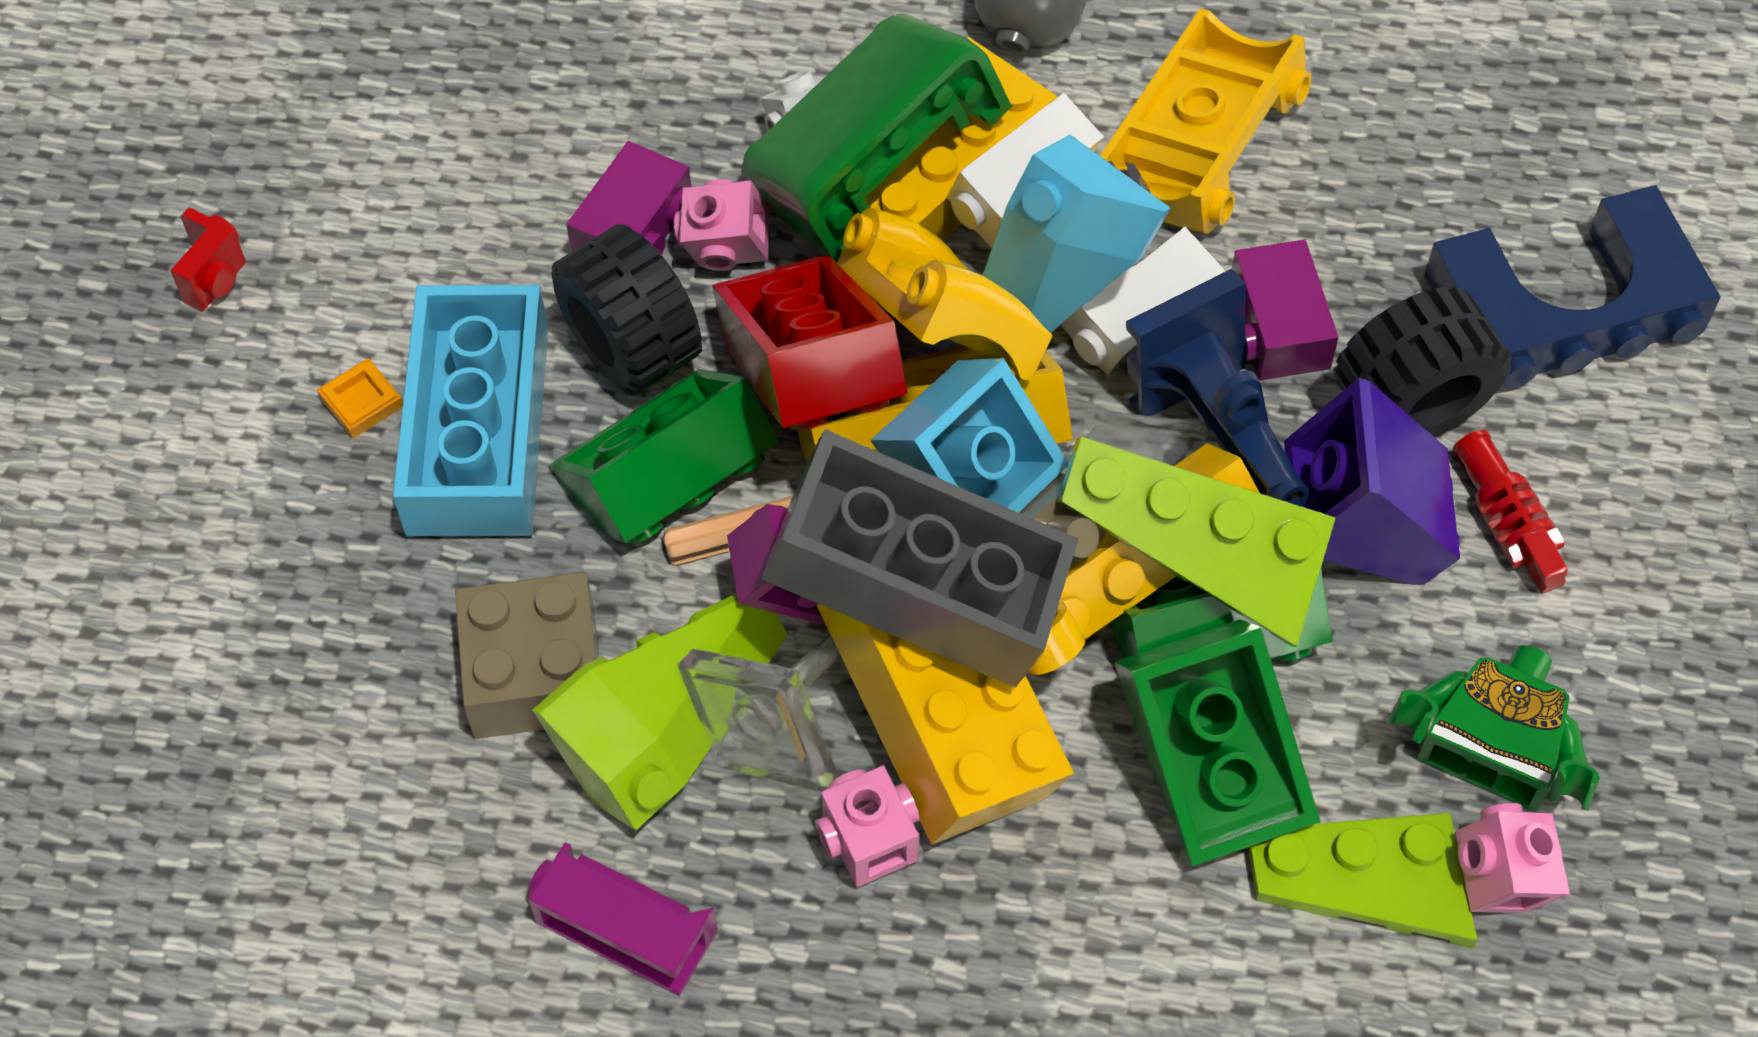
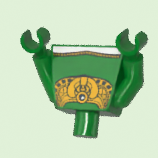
M1530 645L1517 646L1513 650L1507 665L1489 657H1481L1469 672L1452 671L1418 691L1405 690L1401 692L1386 720V723L1390 726L1397 722L1410 726L1415 731L1412 739L1417 743H1422L1426 736L1417 761L1512 803L1521 804L1522 807L1535 813L1538 812L1549 789V801L1558 802L1560 795H1568L1574 797L1582 804L1581 809L1588 811L1600 779L1599 773L1588 765L1578 723L1567 715L1570 700L1569 694L1564 689L1545 682L1552 666L1551 658L1544 651Z

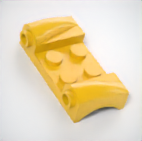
M1200 8L1100 156L1107 162L1112 161L1118 170H1127L1126 162L1136 166L1151 194L1170 207L1163 222L1182 228L1186 227L1187 229L1204 234H1209L1216 225L1224 226L1230 219L1235 205V193L1230 191L1229 183L1231 168L1270 108L1281 113H1287L1294 104L1302 105L1309 93L1311 73L1306 71L1305 37L1293 34L1288 38L1278 41L1254 40L1238 34L1224 25L1211 11Z
M873 208L865 209L861 214L857 213L850 219L844 232V249L837 264L867 294L919 340L933 345L941 340L948 339L990 356L1004 358L1009 368L1019 378L1031 382L1053 335L1018 298L985 276L970 271L939 237L910 219Z

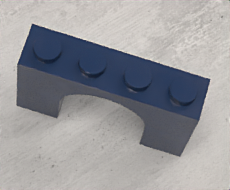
M1657 185L1603 198L1599 203L1589 234L1617 283L1619 297L1598 308L1586 310L1565 309L1548 304L1535 297L1517 279L1491 228L1434 242L1424 275L1431 289L1457 287L1462 288L1465 293L1469 292L1511 354V370L1509 375L1503 380L1504 387H1520L1530 382L1537 374L1559 368L1563 373L1576 372L1589 365L1593 359L1617 354L1620 358L1632 357L1644 351L1650 344L1668 339H1673L1675 343L1688 342L1706 330L1721 296Z

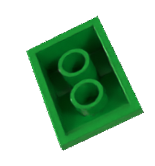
M1239 619L1115 661L1134 726L1191 866L1321 822L1261 627Z

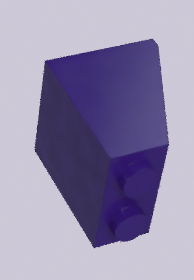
M1361 378L1355 380L1284 440V451L1300 480L1309 488L1308 499L1302 507L1336 518L1323 560L1411 585L1426 584L1460 560V539L1456 526L1453 481L1450 474L1448 448L1370 381Z

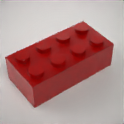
M829 255L712 285L727 354L744 377H746L782 428L789 426L793 429L814 428L825 423L829 415L848 410L861 413L876 411L886 407L890 402L889 399L908 394L894 320Z

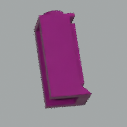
M566 842L553 861L547 859L541 863L533 875L528 889V896L530 897L528 900L536 924L677 996L681 995L718 932L714 907L690 913L689 907L583 854H580L578 859H576L571 845Z

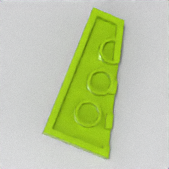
M1082 436L1076 438L1057 500L1059 504L1080 517L1092 520L1101 530L1127 546L1134 547L1161 564L1169 572L1184 581H1189L1218 599L1221 604L1249 618L1270 631V634L1289 646L1297 647L1336 519L1335 517Z

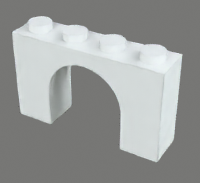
M1063 93L960 171L946 198L951 202L953 212L958 220L967 228L975 229L992 248L1006 206L1032 155L1068 135H1072L1095 152L1104 136L1068 96ZM1184 227L1143 261L1129 268L1112 281L1096 297L1066 319L1061 327L1073 339V344L1078 354L1087 363L1097 365L1108 375L1127 360L1128 355L1137 351V341L1126 330L1127 320L1225 272V270L1192 233Z

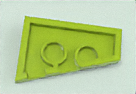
M1451 813L1318 823L1247 847L1256 901L1336 919L1346 917L1383 925L1387 930L1410 935L1412 932L1438 937L1449 940L1451 944L1474 948L1478 941L1472 912L1470 911L1463 870L1459 863L1458 846Z

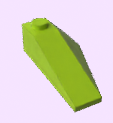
M736 593L692 614L688 624L662 636L653 632L636 640L637 648L611 660L602 656L581 666L533 709V712L588 798L602 810L632 829L637 830L686 785L788 634L776 613L739 604Z

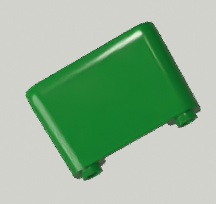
M899 13L881 21L869 36L770 130L749 146L744 155L741 174L744 181H752L774 214L823 256L829 255L837 263L844 249L843 237L850 219L855 214H861L865 209L871 208L865 198L946 120L962 131L970 123L967 117L973 115L979 117L992 127L1012 105L988 55L966 37L910 15Z

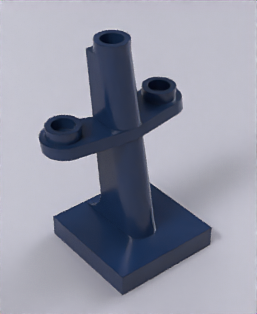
M1229 269L1127 320L1126 330L1137 341V351L1127 356L1128 374L1138 384V394L1129 398V404L1142 421L1187 399L1220 447L1242 459L1260 494L1302 507L1308 499L1309 488L1300 480L1269 425L1262 385L1257 376L1249 370L1241 371L1245 369L1246 283L1232 269Z

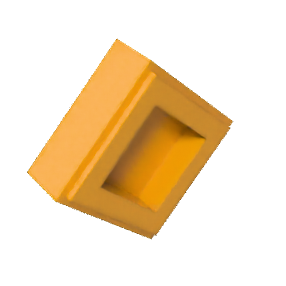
M369 358L317 389L320 400L352 438L357 437L403 408V399Z

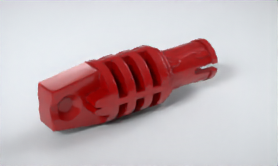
M1477 430L1467 434L1453 446L1454 451L1452 452L1459 459L1477 489L1475 506L1484 518L1487 527L1491 530L1493 537L1500 545L1513 569L1524 565L1541 594L1563 586L1566 582L1565 577L1567 576L1568 568L1558 550L1564 547L1565 542L1553 521L1550 520L1544 506L1539 502L1536 493L1531 489L1530 483L1525 476L1510 471L1487 430Z

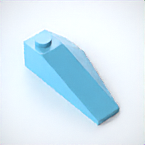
M1068 135L1032 155L1006 206L983 276L1018 298L1040 323L1052 333L1083 305L1102 292L1112 281L1143 258L1167 216L1170 207L1075 137Z

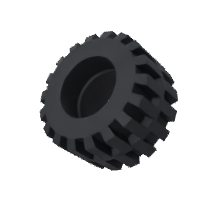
M616 224L553 263L551 275L555 296L570 330L594 365L606 378L631 395L640 394L698 357L701 353L702 337L699 322L683 285L659 251L629 226Z
M1441 287L1425 293L1423 291L1412 295L1387 308L1366 323L1347 342V347L1339 354L1336 360L1338 365L1334 368V376L1342 391L1358 378L1370 381L1435 437L1468 419L1490 400L1504 384L1503 380L1509 375L1512 357L1469 292L1465 293L1462 288L1457 287L1450 289Z

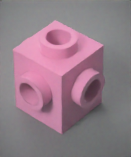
M714 179L706 182L704 186L683 188L681 211L676 212L674 217L676 240L681 247L685 248L699 267L710 270L724 271L732 269L739 263L768 261L770 206L751 180L733 182L726 179Z
M884 765L867 773L863 769L849 771L836 778L830 784L829 789L821 792L823 818L815 821L818 835L831 859L841 855L856 888L919 861V834L913 824L920 820L916 804L904 783L894 786Z
M1518 803L1497 804L1481 810L1480 820L1455 831L1459 850L1458 858L1463 870L1471 912H1529L1570 895L1553 813L1523 812L1522 805Z

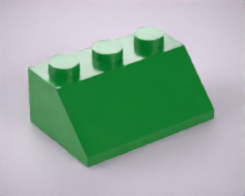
M698 369L549 464L548 467L607 537L624 543L628 541L630 543H638L660 531L664 525L662 519L680 507L682 509H690L705 502L714 494L713 486L730 474L739 476L758 467L765 460L763 453L779 443L780 440L746 377Z
M1321 569L1297 647L1289 646L1270 634V631L1261 627L1270 658L1284 661L1300 659L1311 654L1312 647L1333 642ZM1178 576L1171 579L1133 607L1124 610L1123 614L1109 623L1122 659L1239 619L1261 627Z

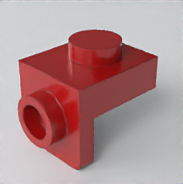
M188 207L180 217L192 246L170 272L183 303L203 313L215 298H222L229 293L235 283L236 274L244 266L246 260L238 241L239 234L231 223L219 215L212 214L207 216Z

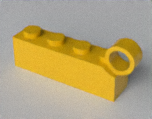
M1206 443L1174 465L1260 493L1240 457L1209 443ZM1106 533L1105 538L1098 543L1096 550L1091 555L1078 559L1070 566L1045 650L1028 673L1031 675H1041L1067 664L1082 650L1085 639L1123 614L1124 610L1133 607L1169 582L1176 575L1134 547H1129Z

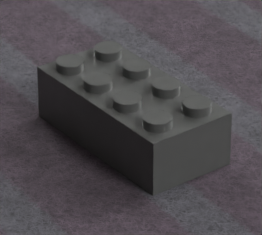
M824 429L802 471L761 579L1016 688L1045 650L1079 539Z

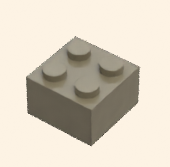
M587 572L455 589L463 703L474 739L545 730L533 709L581 666L600 658L595 610Z

